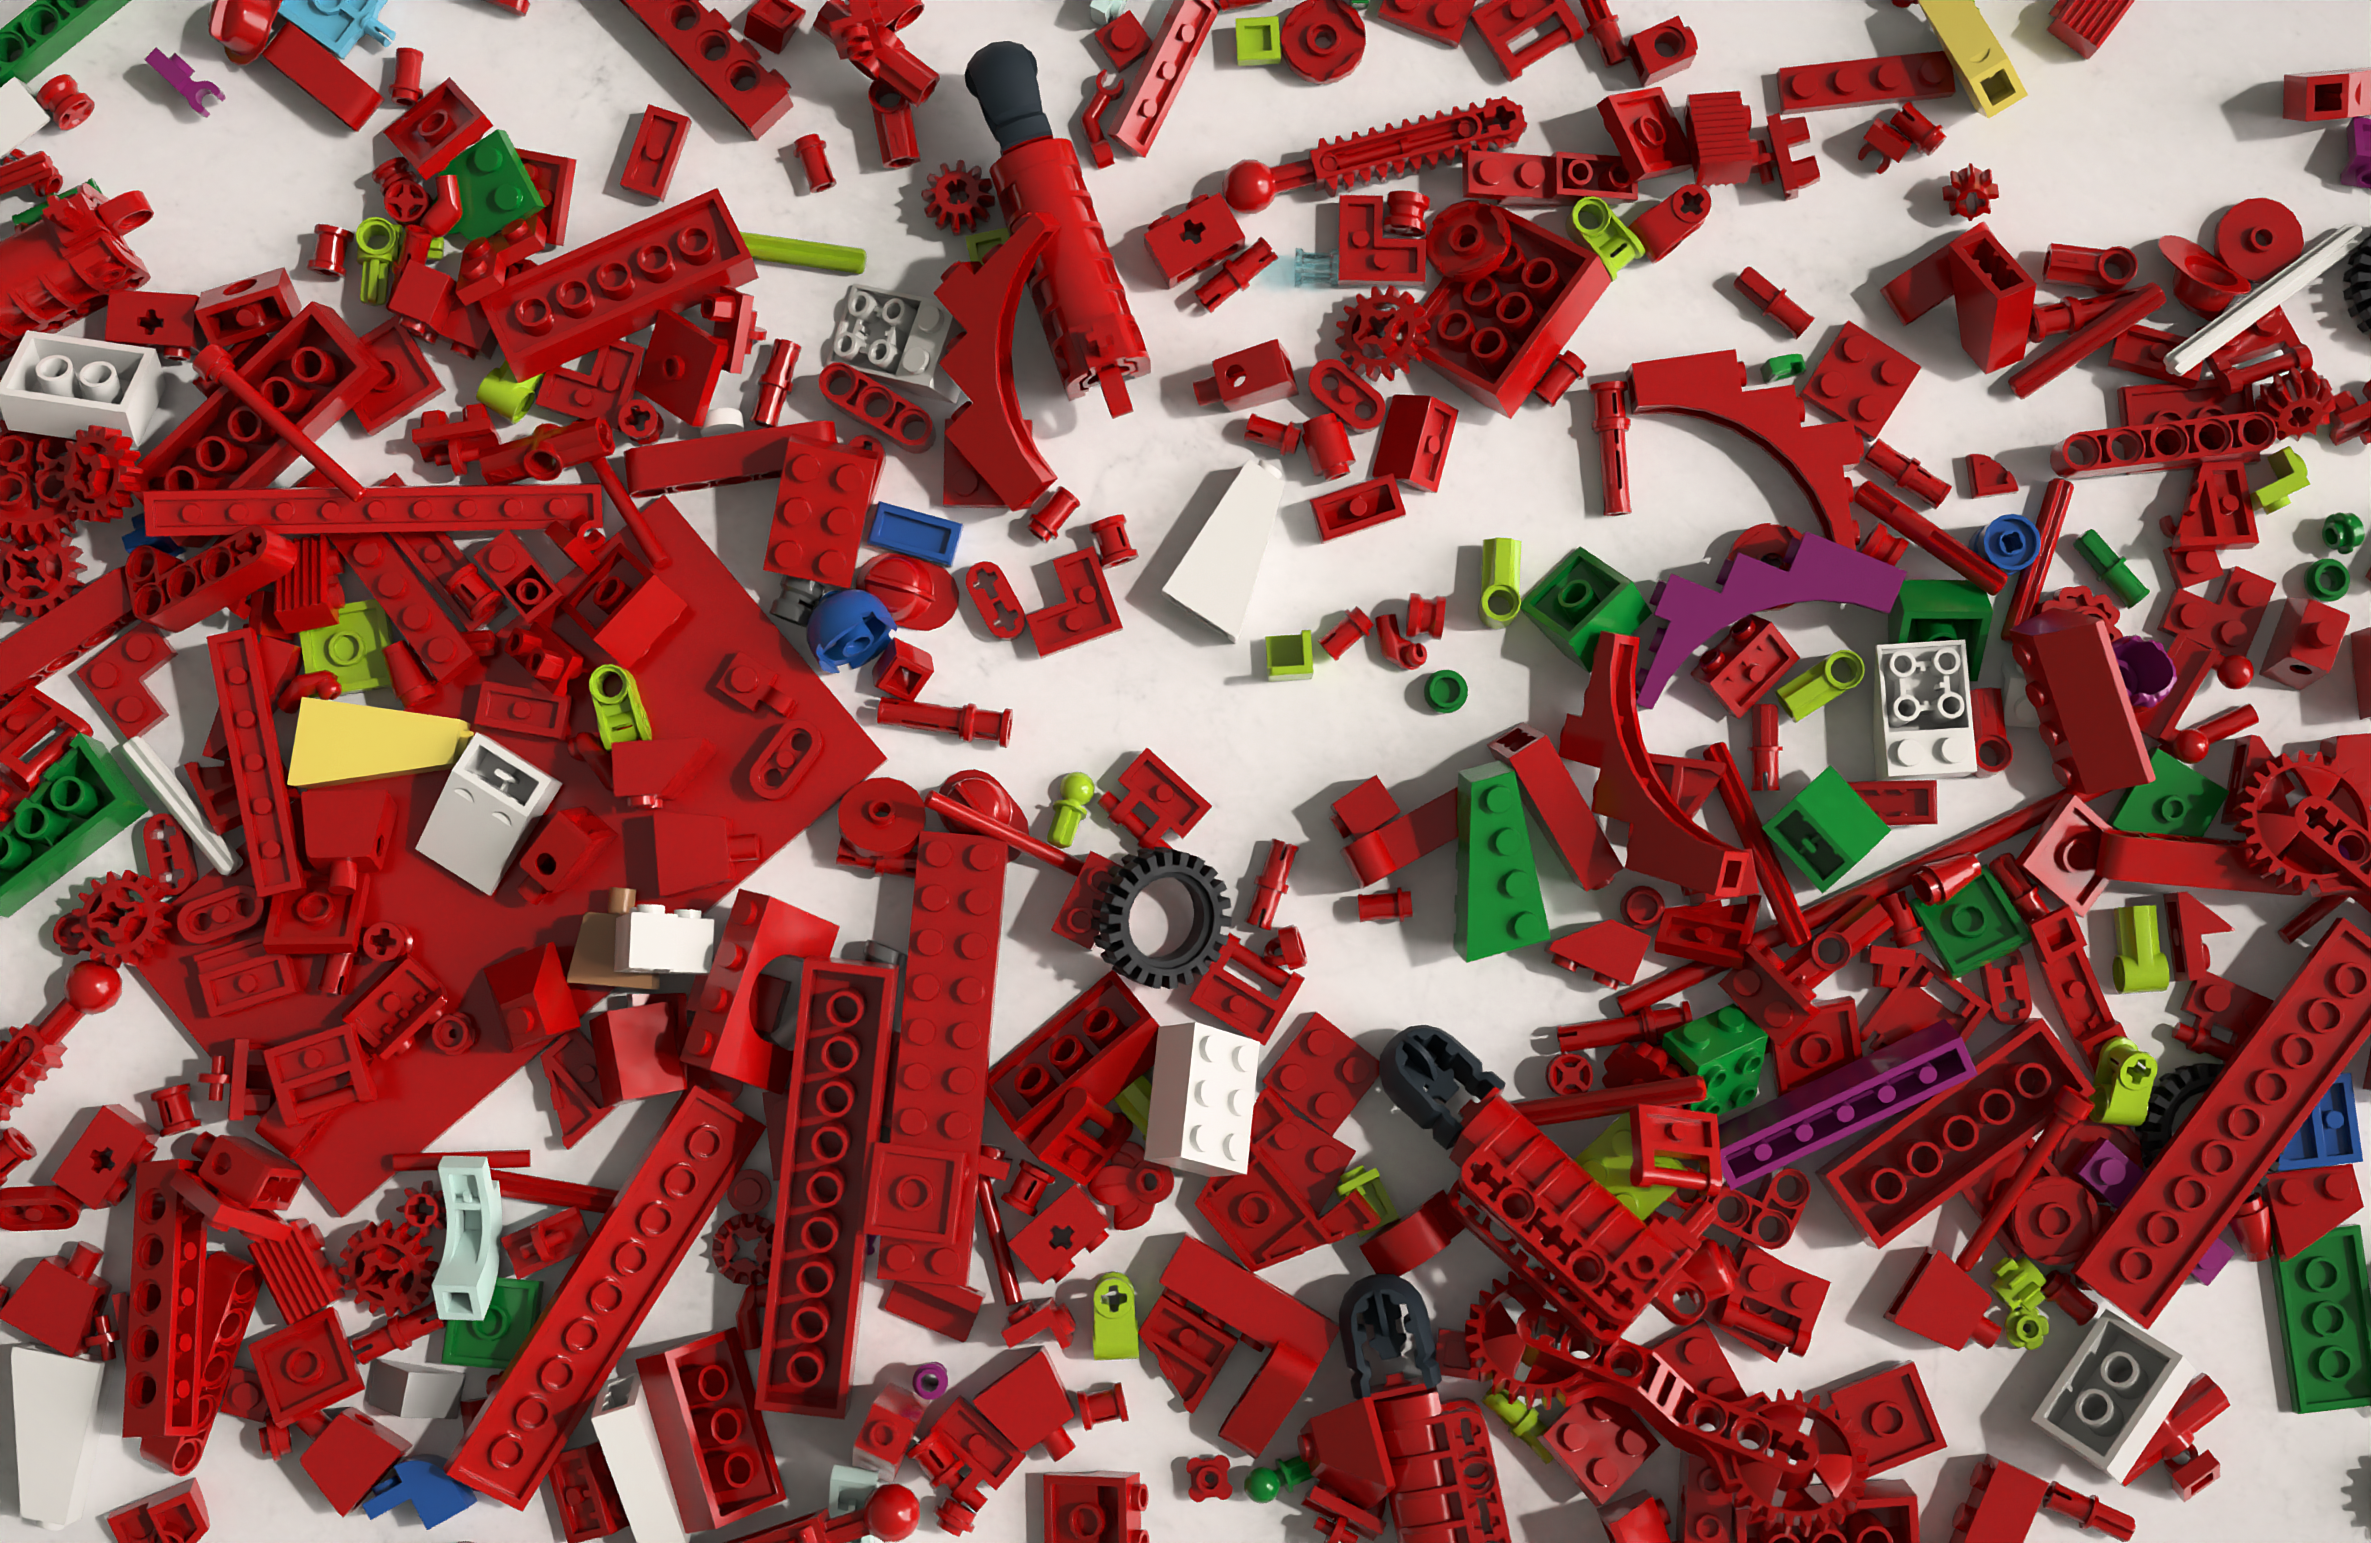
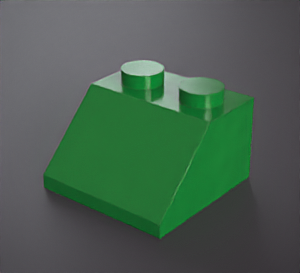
M1581 546L1521 602L1520 610L1566 657L1588 673L1592 672L1594 649L1599 642L1601 630L1630 635L1652 614L1645 600L1630 579Z
M1904 580L1892 609L1888 613V644L1965 639L1969 681H1978L1993 615V609L1987 592L1969 580Z

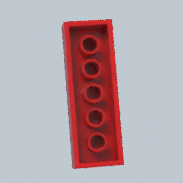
M313 301L237 371L243 379L314 443L389 374L333 308ZM222 385L135 466L136 468L143 469V474L135 477V483L141 487V491L132 493L144 506L143 491L266 488L301 454L226 386ZM215 535L170 537L178 546L202 548Z
M2028 1018L2024 1023L2016 1025L1972 1057L1971 1060L1978 1075L1895 1113L1814 1172L1866 1245L1876 1249L1882 1248L2044 1130L2055 1114L2052 1111L2056 1105L2053 1099L2063 1085L2077 1090L2087 1098L2096 1092L2043 1018Z

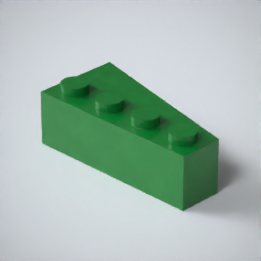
M79 732L69 744L72 747L59 763L54 762L43 775L46 778L29 799L24 798L14 810L17 814L3 831H0V916L9 918L150 810L102 742Z
M1501 760L1458 771L1457 829L1459 830L1455 867L1458 870L1457 895H1455L1454 904L1456 933H1454L1453 949L1468 963L1550 940V931L1515 771Z

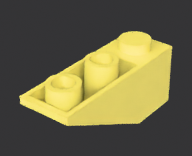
M1917 0L1977 113L1991 118L2028 96L2008 56L1972 0Z

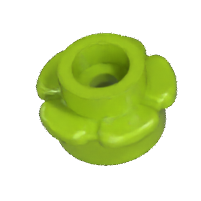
M2020 1306L2019 1309L2009 1312L2004 1322L2006 1338L2016 1348L2025 1347L2027 1350H2033L2040 1347L2044 1342V1335H2047L2049 1331L2046 1317L2040 1315L2037 1308L2029 1312ZM2029 1324L2030 1331L2024 1332L2023 1326Z

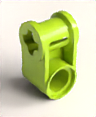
M1594 196L1585 197L1577 202L1567 216L1565 227L1569 238L1575 244L1599 256L1612 282L1617 279V272L1634 258L1640 259L1645 255V249L1641 241L1619 220L1602 199ZM1581 212L1591 213L1595 216L1598 227L1591 230L1584 228L1578 221V214ZM1619 249L1622 250L1614 258L1610 257Z
M612 664L596 668L591 674L589 689L597 713L599 733L608 753L612 752V742L637 741L641 739L652 740L649 720L641 703L633 675L628 670ZM611 674L620 675L623 681L622 690L615 697H608L603 690L604 680ZM632 725V727L617 731V729Z
M2123 1036L2114 1037L2103 1045L2099 1053V1062L2092 1085L2096 1092L2088 1097L2095 1104L2089 1114L2090 1119L2095 1123L2140 1126L2145 1121L2148 1112V1101L2154 1079L2157 1075L2158 1066L2156 1060L2150 1054L2139 1051L2137 1045L2129 1038ZM2111 1057H2112L2114 1060H2116V1061L2119 1063V1065H2117L2115 1062H2113V1061L2111 1060ZM2138 1062L2145 1066L2146 1069L2142 1068Z
M1112 1271L1105 1273L1095 1285L1093 1299L1094 1361L1139 1359L1138 1318L1135 1317L1133 1283L1128 1276L1121 1272ZM1109 1286H1118V1292L1126 1294L1120 1296L1119 1304H1110V1298L1102 1296L1108 1294Z

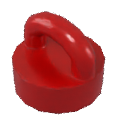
M1294 924L1279 928L1278 937L1268 941L1264 947V959L1271 966L1278 967L1287 964L1291 971L1304 967L1307 964L1303 940L1297 926H1294ZM1281 947L1283 954L1274 955L1275 950Z

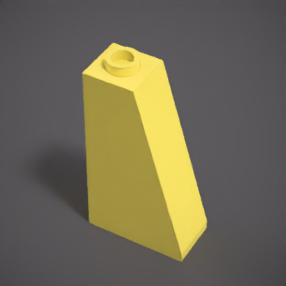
M302 697L287 785L313 789L453 769L474 737V733L470 731L471 724L460 719Z

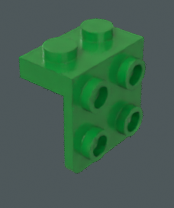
M1734 1003L1664 1034L1662 1048L1688 1071L1690 1076L1700 1075L1704 1078L1707 1096L1705 1100L1685 1104L1684 1110L1714 1113L1718 1117L1732 1109L1748 1105L1757 1094L1768 1034Z

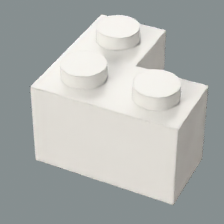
M642 904L637 905L635 908H629L628 914L616 918L614 972L680 975L709 974L713 963L714 919H701L702 911L674 910V914H665V906Z

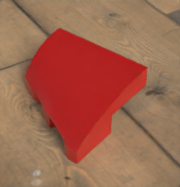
M196 1477L110 1512L107 1518L118 1543H197L210 1527L207 1507Z

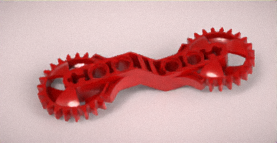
M2299 750L2290 758L2286 753H2283L2273 759V763L2268 760L2257 768L2258 772L2252 773L2245 779L2248 786L2236 794L2245 803H2241L2232 809V813L2244 818L2243 821L2232 827L2233 831L2246 833L2247 837L2237 845L2238 848H2251L2254 852L2247 861L2248 865L2261 862L2264 867L2260 877L2263 879L2272 873L2276 874V888L2278 889L2292 881L2293 892L2296 895L2309 888L2312 897L2329 895L2349 896L2371 913V811L2369 808L2371 807V797L2365 798L2362 793L2368 787V781L2355 784L2352 781L2356 771L2354 767L2344 773L2338 771L2340 759L2337 757L2324 765L2322 752L2319 751L2310 756L2308 760L2303 750ZM2293 772L2308 797L2289 807L2283 789L2281 774ZM2335 786L2339 788L2329 800L2326 799ZM2338 844L2347 849L2350 855L2349 860L2343 858L2340 854ZM2286 846H2289V849L2279 860L2277 856L2286 848Z
M1545 1268L1544 1270L1549 1274L1545 1282L1550 1286L1553 1280L1550 1279V1272ZM1512 1271L1508 1272L1507 1285L1494 1278L1491 1287L1492 1294L1480 1290L1479 1304L1470 1305L1469 1317L1471 1319L1465 1321V1334L1468 1335L1465 1337V1351L1472 1352L1469 1357L1470 1368L1481 1367L1479 1369L1478 1381L1483 1383L1493 1379L1492 1394L1494 1396L1506 1389L1509 1391V1404L1512 1405L1519 1396L1525 1397L1527 1409L1532 1408L1535 1399H1541L1545 1409L1550 1410L1551 1400L1554 1397H1557L1566 1408L1584 1399L1602 1396L1632 1408L1674 1447L1705 1459L1716 1473L1723 1493L1738 1492L1733 1506L1737 1509L1748 1504L1751 1507L1748 1516L1750 1522L1757 1519L1760 1515L1766 1517L1765 1530L1770 1531L1774 1524L1778 1522L1782 1523L1784 1536H1789L1792 1525H1799L1803 1536L1808 1537L1811 1524L1815 1523L1819 1530L1826 1533L1830 1523L1829 1517L1841 1525L1846 1515L1845 1510L1854 1513L1858 1504L1856 1497H1863L1867 1484L1863 1481L1867 1480L1870 1467L1862 1464L1866 1462L1868 1449L1857 1447L1860 1444L1862 1433L1861 1431L1847 1432L1852 1418L1846 1416L1837 1420L1834 1417L1837 1405L1833 1403L1823 1410L1819 1407L1820 1395L1818 1394L1812 1398L1810 1403L1803 1402L1801 1390L1797 1389L1793 1400H1787L1783 1390L1778 1389L1776 1399L1773 1402L1763 1391L1744 1400L1725 1402L1697 1391L1659 1355L1650 1349L1621 1337L1613 1344L1605 1346L1592 1342L1558 1311L1554 1312L1544 1308L1547 1301L1523 1279L1519 1280ZM1562 1282L1559 1283V1294L1566 1301L1578 1302L1581 1300ZM1511 1297L1526 1310L1517 1319V1324L1513 1322L1502 1305L1503 1301ZM1586 1305L1579 1311L1582 1316H1585L1588 1310L1598 1319L1595 1327L1600 1332H1603L1605 1329L1615 1332L1610 1326L1611 1323L1599 1317L1589 1306ZM1558 1343L1561 1344L1560 1349H1557ZM1583 1351L1589 1354L1590 1357L1579 1359L1570 1353ZM1520 1361L1531 1367L1524 1382L1514 1379ZM1616 1368H1625L1631 1371L1633 1374H1631L1630 1376H1621L1616 1374L1613 1370ZM1804 1417L1814 1420L1809 1436L1799 1431ZM1706 1422L1714 1426L1715 1430L1703 1431L1696 1424ZM1751 1440L1759 1447L1748 1449L1742 1446L1739 1441ZM1769 1449L1774 1451L1773 1457L1768 1456ZM1790 1459L1796 1460V1465L1790 1464ZM1814 1473L1834 1500L1825 1506L1819 1504L1805 1490L1812 1482ZM1776 1489L1787 1492L1781 1508L1771 1505Z

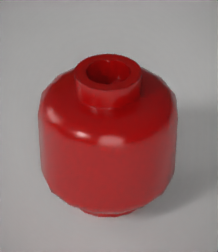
M1707 1239L1701 1241L1702 1245L1682 1269L1701 1285L1706 1292L1708 1302L1732 1293L1735 1289V1279L1740 1278V1273L1729 1247L1726 1244L1720 1246L1715 1240ZM1683 1291L1676 1292L1679 1297L1687 1294L1688 1298L1696 1304L1691 1294Z

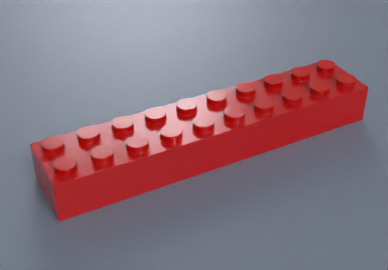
M810 955L804 959L754 1410L845 1420L851 1407L870 1234H863L874 1145L875 1142H880L899 974V965L816 955Z

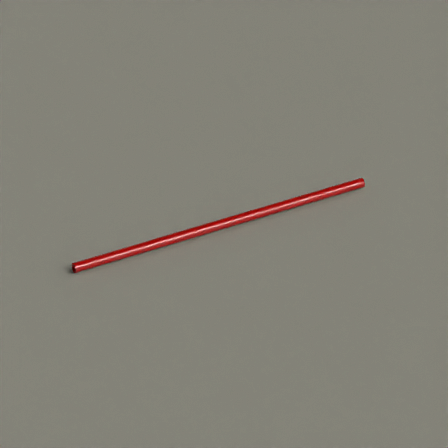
M2246 704L2194 729L2201 731L2207 737L2210 746L2257 724L2259 718L2253 706ZM2166 743L2165 745L2159 744L2155 746V748L2177 759L2173 754L2172 746ZM2065 788L1801 912L1810 931L1838 919L1868 894L1875 900H1878L1911 885L1912 876L1918 872V868L1921 865L1959 854L1962 855L1965 852H1971L1975 855L2044 823L2065 793L2076 795L2083 803H2087L2113 790L2086 795ZM1777 922L1753 933L1751 943L1760 950L1766 945L1773 949L1786 943V939ZM1693 961L1615 997L1616 1003L1622 1015L1626 1017L1642 1010L1643 1007L1651 1006L1730 968Z

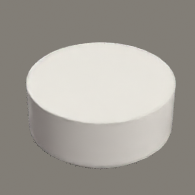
M733 408L708 410L703 427H700V434L704 437L743 432V416L740 411Z

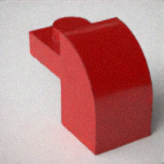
M1444 1189L1432 1194L1407 1215L1385 1225L1358 1246L1376 1274H1394L1399 1277L1409 1272L1451 1244L1450 1240L1465 1229L1449 1212L1446 1204L1447 1194Z

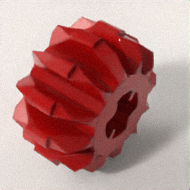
M960 159L956 163V171L950 172L949 166L942 162L940 165L942 177L929 174L927 181L932 188L922 190L921 192L922 199L929 203L924 208L926 217H937L935 225L940 231L951 223L954 236L960 235L961 225L967 224L971 233H975L977 231L976 218L983 222H988L991 218L986 208L996 204L995 196L988 193L993 188V183L990 178L980 179L982 170L978 165H975L966 173L965 162ZM960 191L965 192L967 200L961 204L958 199L957 205L952 204L950 196L956 192L960 196Z
M2291 366L2286 375L2280 376L2274 372L2273 383L2260 384V396L2254 399L2255 409L2257 412L2269 415L2274 420L2279 441L2291 435L2298 442L2304 433L2310 432L2316 435L2317 425L2330 424L2329 413L2336 409L2335 399L2331 392L2332 388L2329 381L2323 375H2317V372L2313 371L2311 367L2299 372V370Z

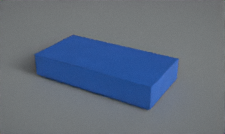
M879 501L867 544L952 568L964 526L958 522Z

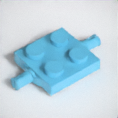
M282 0L277 14L294 24L342 60L366 33L384 47L391 45V42L385 36L392 41L396 37L395 31L377 20L380 10L388 0Z

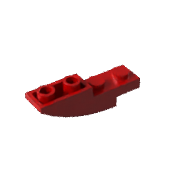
M1467 150L1462 155L1463 198L1497 200V205L1531 207H1572L1579 200L1591 196L1602 199L1607 205L1631 203L1638 200V181L1633 182L1629 172L1623 166L1621 156L1556 151L1551 156L1475 150Z

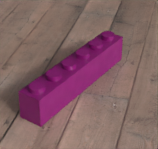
M1943 1019L1718 1125L1722 1176L1729 1188L1733 1190L1978 1075L1962 1037Z

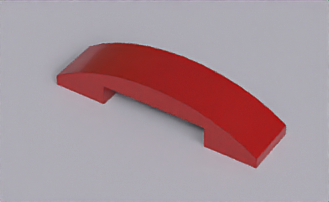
M2066 904L2027 924L2029 933L2032 936L2031 942L2051 998L2080 1056L2093 1077H2095L2099 1053L2103 1045L2114 1037L2123 1036L2127 1038L2122 1024L2113 1019L2083 949L2087 942L2071 905ZM2111 1057V1060L2115 1062L2117 1065H2119V1063Z

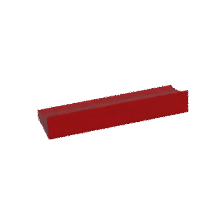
M715 188L504 280L502 289L479 299V302L517 382L521 383L655 324L660 309H669L678 314L701 304L704 294L720 293L721 286L735 289L759 277L753 258L718 188Z

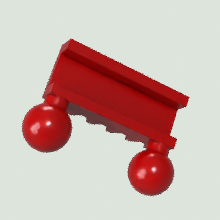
M2180 631L2167 651V656L2172 659L2176 669V683L2164 700L2148 711L2134 714L2141 733L2163 745L2166 743L2172 746L2173 754L2179 761L2186 764H2195L2203 760L2209 751L2207 737L2196 729L2180 731L2175 727L2209 670L2217 672V678L2223 686L2236 690L2246 687L2252 681L2254 668L2246 657L2238 654L2225 657L2215 648H2212L2210 651L2186 638L2188 634Z

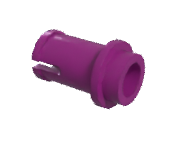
M939 1362L921 1365L913 1375L912 1385L914 1391L918 1396L927 1400L939 1398L945 1393L948 1386V1376L944 1365ZM926 1374L935 1375L938 1379V1384H929L924 1380V1376Z

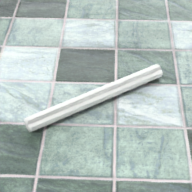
M2351 224L2344 225L2170 351L2163 359L2166 371L2169 374L2174 373L2177 376H2182L2362 245L2365 238L2361 234V227Z

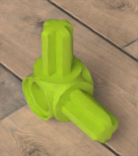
M370 217L362 221L356 231L358 244L356 262L362 265L360 301L370 306L385 305L387 301L389 269H392L395 260H399L406 233L403 232L402 225L391 224L386 219L380 217ZM377 235H382L389 239V243L382 249L375 250L367 246L368 241ZM443 237L432 239L427 260L440 261L444 255Z

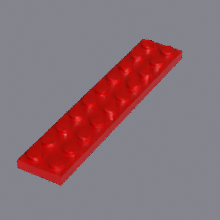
M920 831L890 1144L967 1153L956 1243L952 1245L881 1236L877 1279L969 1286L1009 852L1007 842H1002L989 836Z
M2344 917L2335 919L2070 1271V1273L2141 1328L2148 1330L2371 1034V938Z
M689 1081L687 1084L688 1089L684 1090L445 1463L443 1470L446 1475L523 1512L763 1134L766 1126L761 1121Z

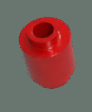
M1335 413L1320 415L1304 422L1302 426L1305 433L1301 437L1314 475H1324L1326 481H1332L1350 474L1349 466L1354 464L1356 459L1343 422L1337 421Z

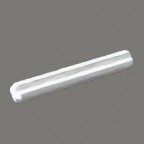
M134 736L123 744L121 753L217 871L222 875L230 876L240 869L243 865V859L222 834L219 836L216 834L207 815L145 739Z

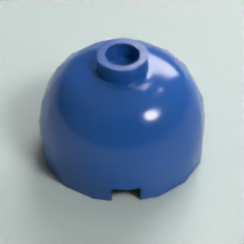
M860 589L833 590L823 595L818 605L812 611L807 622L806 640L823 671L840 673L837 666L849 663L852 669H856L880 655L891 642V638L888 635L892 629L897 632V625L885 605L878 597Z

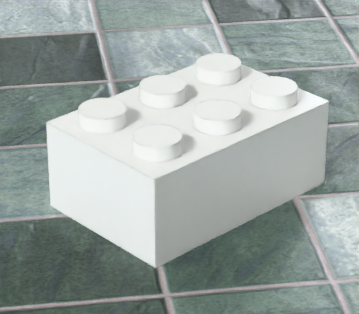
M27 330L0 381V409L8 430L77 440V430L88 431L89 425L122 430V436L133 439L130 448H138L167 384L156 349Z
M1197 1022L1161 1026L1158 1028L1144 1160L1208 1177L1247 1174L1260 1042Z
M2105 1309L2030 1420L2046 1435L2119 1483H2122L2197 1371L2183 1355L2110 1310Z

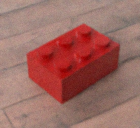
M792 433L787 445L763 570L850 589L855 573L879 452Z

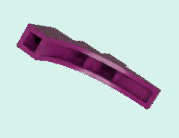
M1806 531L1800 540L1793 537L1782 561L1790 564L1787 572L1739 552L1736 554L1734 561L1725 558L1715 582L1723 585L1720 593L1671 573L1667 582L1661 579L1658 580L1649 604L1657 606L1653 615L1669 623L1666 629L1658 626L1648 651L1655 653L1649 670L1641 667L1635 679L1636 694H1638L1636 703L1652 710L1670 677L1691 652L1718 630L1751 613L1781 604L1824 601L1853 604L1888 614L1892 609L1907 571Z

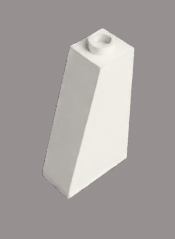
M1250 459L1247 460L1162 589V597L1233 643H1236L1240 637L1285 487V482L1280 479L1282 473L1263 460H1260L1258 464Z
M27 1342L13 1346L11 1352L20 1513L23 1518L36 1520V1526L39 1528L62 1530L64 1526L81 1519L83 1515L117 1359L103 1361L101 1355L91 1353L70 1358L49 1345Z
M639 1372L605 1381L598 1392L591 1420L636 1542L689 1543L691 1533L686 1534Z

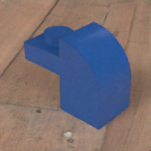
M420 1454L405 1459L394 1466L401 1483L397 1475L373 1487L372 1491L375 1497L362 1504L369 1519L372 1520L411 1499L426 1530H429L469 1508L478 1500L470 1486L445 1474L443 1467L448 1459L434 1454Z

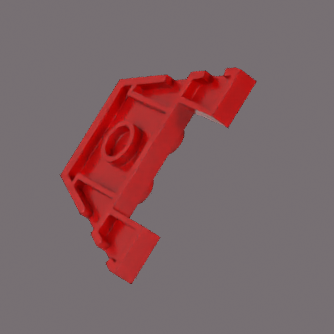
M1270 1085L1261 1091L1253 1106L1247 1174L1210 1177L1194 1203L1251 1273L1299 1256L1306 1251L1327 1243L1331 1244L1342 1240L1346 1236L1362 1230L1366 1231L1374 1228L1382 1220L1357 1189L1348 1194L1326 1214L1319 1216L1263 1149L1261 1144L1295 1116Z

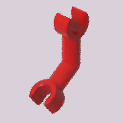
M1107 69L1102 70L1097 75V90L1080 117L1081 127L1099 170L1113 165L1115 162L1111 147L1102 132L1098 120L1109 102L1119 99L1125 89L1123 78L1118 82L1117 87L1112 90L1103 87L1108 77Z

